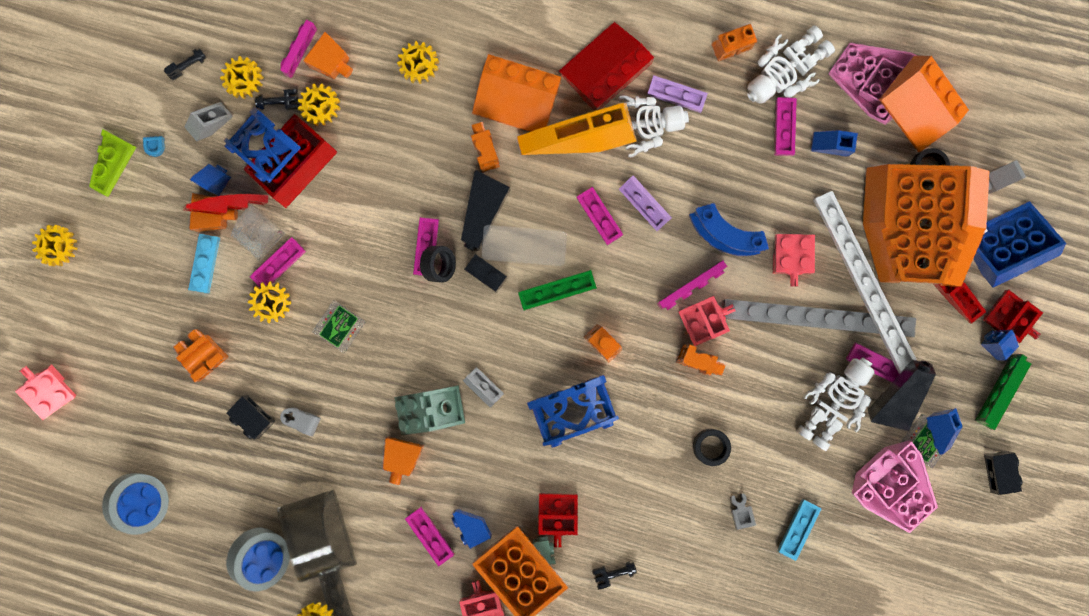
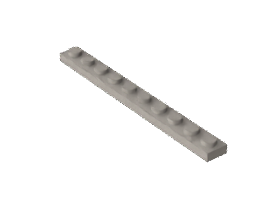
M724 299L723 308L733 304V308L736 310L726 315V319L879 334L869 313ZM895 316L906 337H915L916 318Z

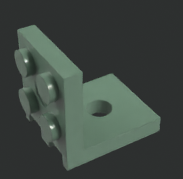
M459 385L394 397L401 435L431 432L465 424ZM444 403H445L446 406H447V411H446V413H445L444 410H443V404H444Z

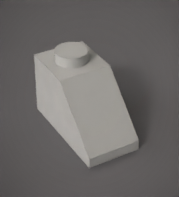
M219 102L191 112L184 128L196 141L212 136L233 115Z
M1017 160L989 172L988 194L1026 178Z

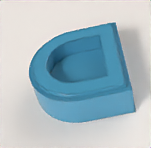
M143 137L144 151L152 157L162 155L165 150L164 137Z

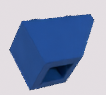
M840 130L813 132L811 151L849 157L855 153L858 133Z
M992 330L984 336L985 340L981 343L996 360H1007L1019 347L1015 333L1012 330Z
M957 409L934 412L927 417V426L932 432L934 446L938 449L939 455H942L951 449L963 427Z
M459 509L454 510L452 513L453 517H451L453 524L456 528H460L462 532L460 535L464 545L468 544L469 549L491 539L492 534L483 517Z

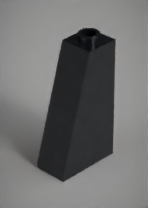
M475 170L461 237V241L465 243L464 247L471 251H474V249L480 250L511 191L509 186Z
M912 360L868 410L870 421L909 431L936 376L933 365L924 360Z

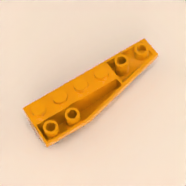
M624 102L517 136L522 155L597 153L637 142L628 107Z

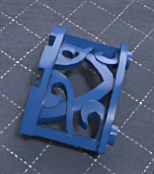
M254 106L249 111L252 115L230 140L227 137L224 139L226 143L224 147L233 154L235 152L256 171L255 176L262 182L267 180L270 183L301 147L281 129L276 131L273 128L275 124ZM265 132L263 143L266 149L249 150L251 135L257 136ZM291 150L290 153L281 161L278 155H281ZM270 157H273L278 166L270 174L264 170L263 165L268 163L272 168L273 163ZM249 158H256L255 163Z
M714 203L698 207L694 213L689 214L691 223L700 237L708 242L710 246L721 252L735 256H753L761 254L760 251L769 249L764 231L749 232L733 227L723 219Z
M604 375L571 386L569 389L539 397L527 403L529 410H533L544 440L542 442L543 446L551 445V448L561 445L564 440L600 427L606 429L614 425L613 422L618 420L619 417L615 415L604 384L607 382ZM596 389L600 400H596ZM585 394V400L589 399V402L580 401L579 395ZM570 396L578 405L588 406L579 424L571 423L559 417L565 412L567 398ZM555 403L562 404V409L558 413L554 412L558 410L554 407ZM602 404L606 414L605 418H597V413L602 411L595 408V405ZM542 408L549 416L548 419H545ZM590 419H592L595 422L594 424L586 426ZM553 420L556 423L553 424L552 430L554 428L560 430L556 436H551L547 423ZM565 428L575 430L565 434Z

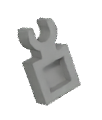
M740 494V503L735 500V496L730 498L731 503L736 507V510L731 511L736 530L756 526L751 506L745 507L747 500L745 494Z

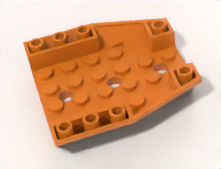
M886 164L866 168L863 227L879 282H912L940 284V286H962L986 230L989 188L988 170L973 166ZM926 180L931 181L933 189H923L922 182ZM922 219H928L931 222L929 229H922L919 223ZM919 258H926L929 265L927 268L923 269L917 265Z

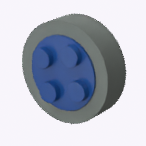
M140 473L123 475L116 479L104 494L102 501L104 518L112 528L120 532L132 535L147 533L157 527L165 517L169 504L168 493L165 486L153 476Z
M267 528L250 529L241 534L229 549L226 560L228 574L246 590H266L275 585L288 568L290 560L288 544L281 536Z

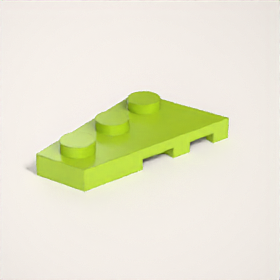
M102 129L101 136H103L101 146L98 145L97 152L99 156L97 163L93 167L89 187L109 197L136 147Z

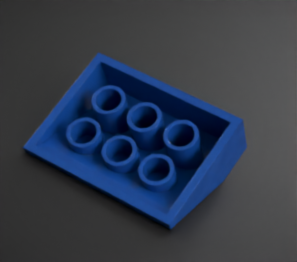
M1029 201L986 222V229L988 231L983 235L973 259L983 277L994 288L1061 256L1066 242Z

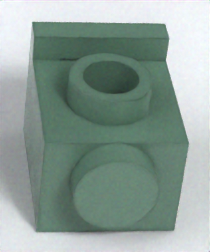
M539 535L536 537L537 539H533V545L550 565L556 564L555 556L551 557L554 554L553 542L549 543L548 535Z

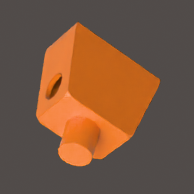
M326 32L323 33L303 60L309 68L331 79H335L339 73L348 78L353 72V69L347 65L350 58L346 52Z
M192 193L191 203L211 197ZM227 208V214L224 216L191 212L189 229L195 232L226 229L227 220H237L238 211L237 209Z
M598 324L583 337L608 363L622 351L620 344Z
M393 437L386 438L383 470L391 472L389 483L400 485L402 475L410 476L413 473L424 445Z

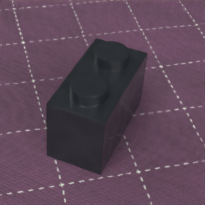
M477 254L473 256L464 269L495 293L500 290L508 278Z
M248 395L242 396L226 413L230 417V422L235 426L239 425L244 430L243 434L249 439H259L275 423Z
M1003 451L984 454L990 493L1004 495L1022 492L1021 486L1023 481L1019 475V459L1016 453Z

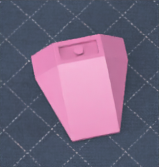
M849 43L829 72V76L869 117L886 125L893 118L879 99L913 56L917 55L911 52Z
M911 441L884 447L856 472L852 494L864 508L908 533L913 531L938 508L923 457Z

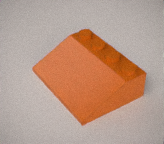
M488 54L472 114L528 132L546 127L561 85V77Z
M913 56L879 99L918 152L923 151L958 125L969 111L932 56Z
M518 526L484 550L472 563L514 616H535L568 589V586Z

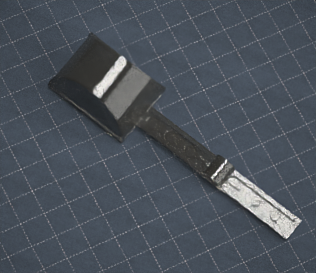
M335 490L278 507L279 521L298 582L302 583L319 578L325 601L328 605V611L333 610L331 615L353 616L339 571L356 565L357 561Z

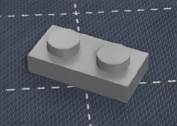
M477 367L463 380L490 408L504 394Z

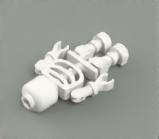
M817 26L809 28L800 41L797 40L785 49L783 53L790 61L783 57H775L778 54V50L782 49L788 42L787 39L783 44L780 43L778 45V39L782 37V34L775 39L772 46L767 48L765 55H762L758 60V65L765 67L761 72L762 75L757 76L747 86V96L752 102L765 103L775 94V91L777 93L784 91V96L791 98L797 92H803L806 90V87H813L820 81L818 79L816 82H809L810 78L816 74L811 73L805 80L796 82L797 74L794 69L796 68L804 76L817 64L818 60L827 58L835 52L833 44L825 40L818 46V49L814 51L812 56L811 54L805 55V47L812 43L815 44L823 37L821 30Z
M625 95L619 97V100H626L627 107L635 106V108H639V106H643L638 110L636 121H632L633 130L637 129L638 134L644 141H641V144H631L626 147V150L629 148L635 150L633 154H629L628 157L630 158L636 156L641 151L647 152L650 148L660 147L663 143L661 138L664 133L663 128L667 132L683 130L685 123L689 122L688 112L684 111L682 106L666 107L663 109V113H660V107L655 106L656 99L654 97L639 98V96H635V98H631ZM646 112L644 120H639L640 115ZM652 112V118L648 119V114ZM641 128H646L648 134H645Z
M863 357L861 360L852 359L844 371L846 378L840 375L836 377L835 374L829 372L820 383L815 384L816 387L806 392L803 397L804 399H807L809 395H813V400L809 401L811 405L817 401L820 393L827 391L828 396L834 403L828 406L821 400H818L817 403L825 409L822 410L816 406L811 412L809 421L805 422L806 426L800 425L796 432L810 441L814 435L811 431L817 427L815 425L819 421H827L826 431L821 433L822 437L816 436L812 441L815 445L827 451L830 447L828 441L832 440V435L843 426V423L836 418L839 417L845 422L848 420L847 417L838 412L840 407L854 409L853 413L855 414L849 419L846 426L850 429V425L856 423L854 431L858 432L861 426V418L865 416L864 411L871 401L870 397L864 395V391L858 387L860 385L866 386L874 375V370L871 368L872 363ZM838 384L843 388V390H839ZM833 389L839 394L836 399L833 396ZM849 393H852V394H854V395H856V396H855V397H850V396H848V395H849ZM846 399L852 401L850 404H844L843 402Z

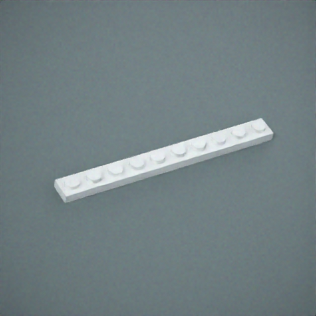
M833 191L815 198L813 201L898 373H901L912 360L917 359Z

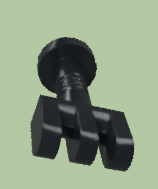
M200 48L192 50L194 54L177 65L173 62L165 67L164 72L171 80H176L184 75L182 71L198 61L201 64L204 63L206 56Z
M297 89L283 90L284 96L264 98L263 94H259L255 97L256 108L264 110L266 105L285 104L286 110L298 109L299 104H291V102H298V97H290V95L298 94Z
M625 562L626 567L609 572L606 571L605 566L593 569V575L601 573L600 576L594 578L595 582H604L597 585L598 590L610 587V579L629 574V577H634V574H637L634 562Z

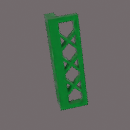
M1011 354L975 421L991 430H996L1032 365L1026 361L1027 356Z

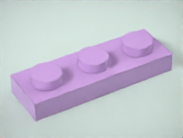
M654 75L647 93L648 96L699 113L702 112L708 94Z
M634 176L629 178L619 188L621 193L656 231L671 219V216Z

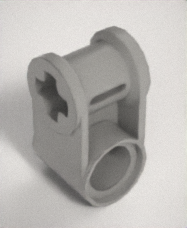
M297 408L285 409L280 416L281 422L284 425L308 436L314 435L321 419L316 415ZM293 412L292 416L295 417V419L289 421L290 417L287 416V414Z

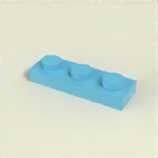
M199 234L188 290L210 294L220 237Z
M802 499L777 551L797 561L822 508Z

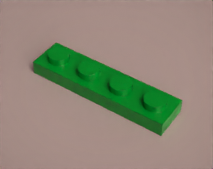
M589 270L520 291L518 295L523 311L591 291L597 289L592 271Z

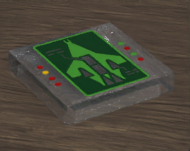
M333 300L312 332L342 353H345L366 321Z
M921 414L901 443L911 441L921 453L924 464L930 468H933L942 456L939 455L938 449L934 446L932 432L927 426V416Z

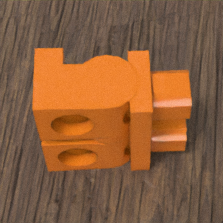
M748 24L718 35V40L712 43V47L719 62L734 56L735 53L738 55L752 50L758 41L752 25Z
M483 122L471 125L474 135H471V138L479 155L477 159L481 172L484 173L499 168L500 165L493 146L490 130L485 131Z
M194 329L187 335L193 344L188 346L184 341H180L173 348L178 354L176 359L191 374L190 377L193 381L199 382L209 375L214 368H217L228 359L229 356L209 335H204L198 329Z
M683 344L676 361L677 363L700 370L699 373L704 375L715 374L722 376L726 365L718 362V357L704 353H695L697 347Z

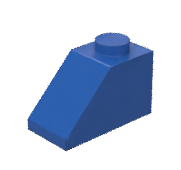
M208 164L193 175L190 180L205 190L220 196L231 177L226 174L227 170L218 164L216 167Z

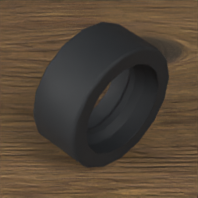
M935 148L921 151L913 157L910 165H920V161L924 157L931 156L938 161L939 165L951 166L947 155L940 149ZM926 180L922 182V185L932 186L933 183Z
M446 246L427 247L420 258V270L423 277L430 282L440 283L449 281L452 278L456 268V260L452 250ZM439 253L442 259V268L437 275L434 269V259Z
M712 428L705 429L695 437L693 452L696 458L703 464L719 466L729 458L731 443L723 432ZM708 436L718 437L723 443V451L717 458H707L701 452V443Z

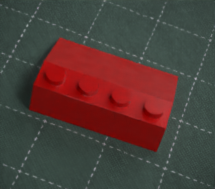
M613 22L558 72L593 111H597L608 104L652 65L654 56L641 42L616 22Z
M295 113L282 126L281 130L301 148L270 183L267 180L262 182L255 176L256 171L248 164L243 169L274 200L285 208L293 202L338 153ZM291 150L281 155H278L281 161L290 153ZM270 157L273 163L272 168L268 163L263 165L264 170L270 174L278 166L273 157Z

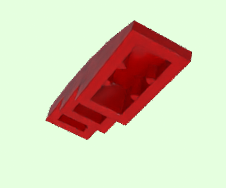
M233 194L211 197L186 204L183 207V211L224 216L227 214V208L245 210L248 208V203L265 205L268 203V195Z
M924 258L917 262L918 266L923 263ZM963 282L961 287L933 284L970 324L987 312L965 282Z

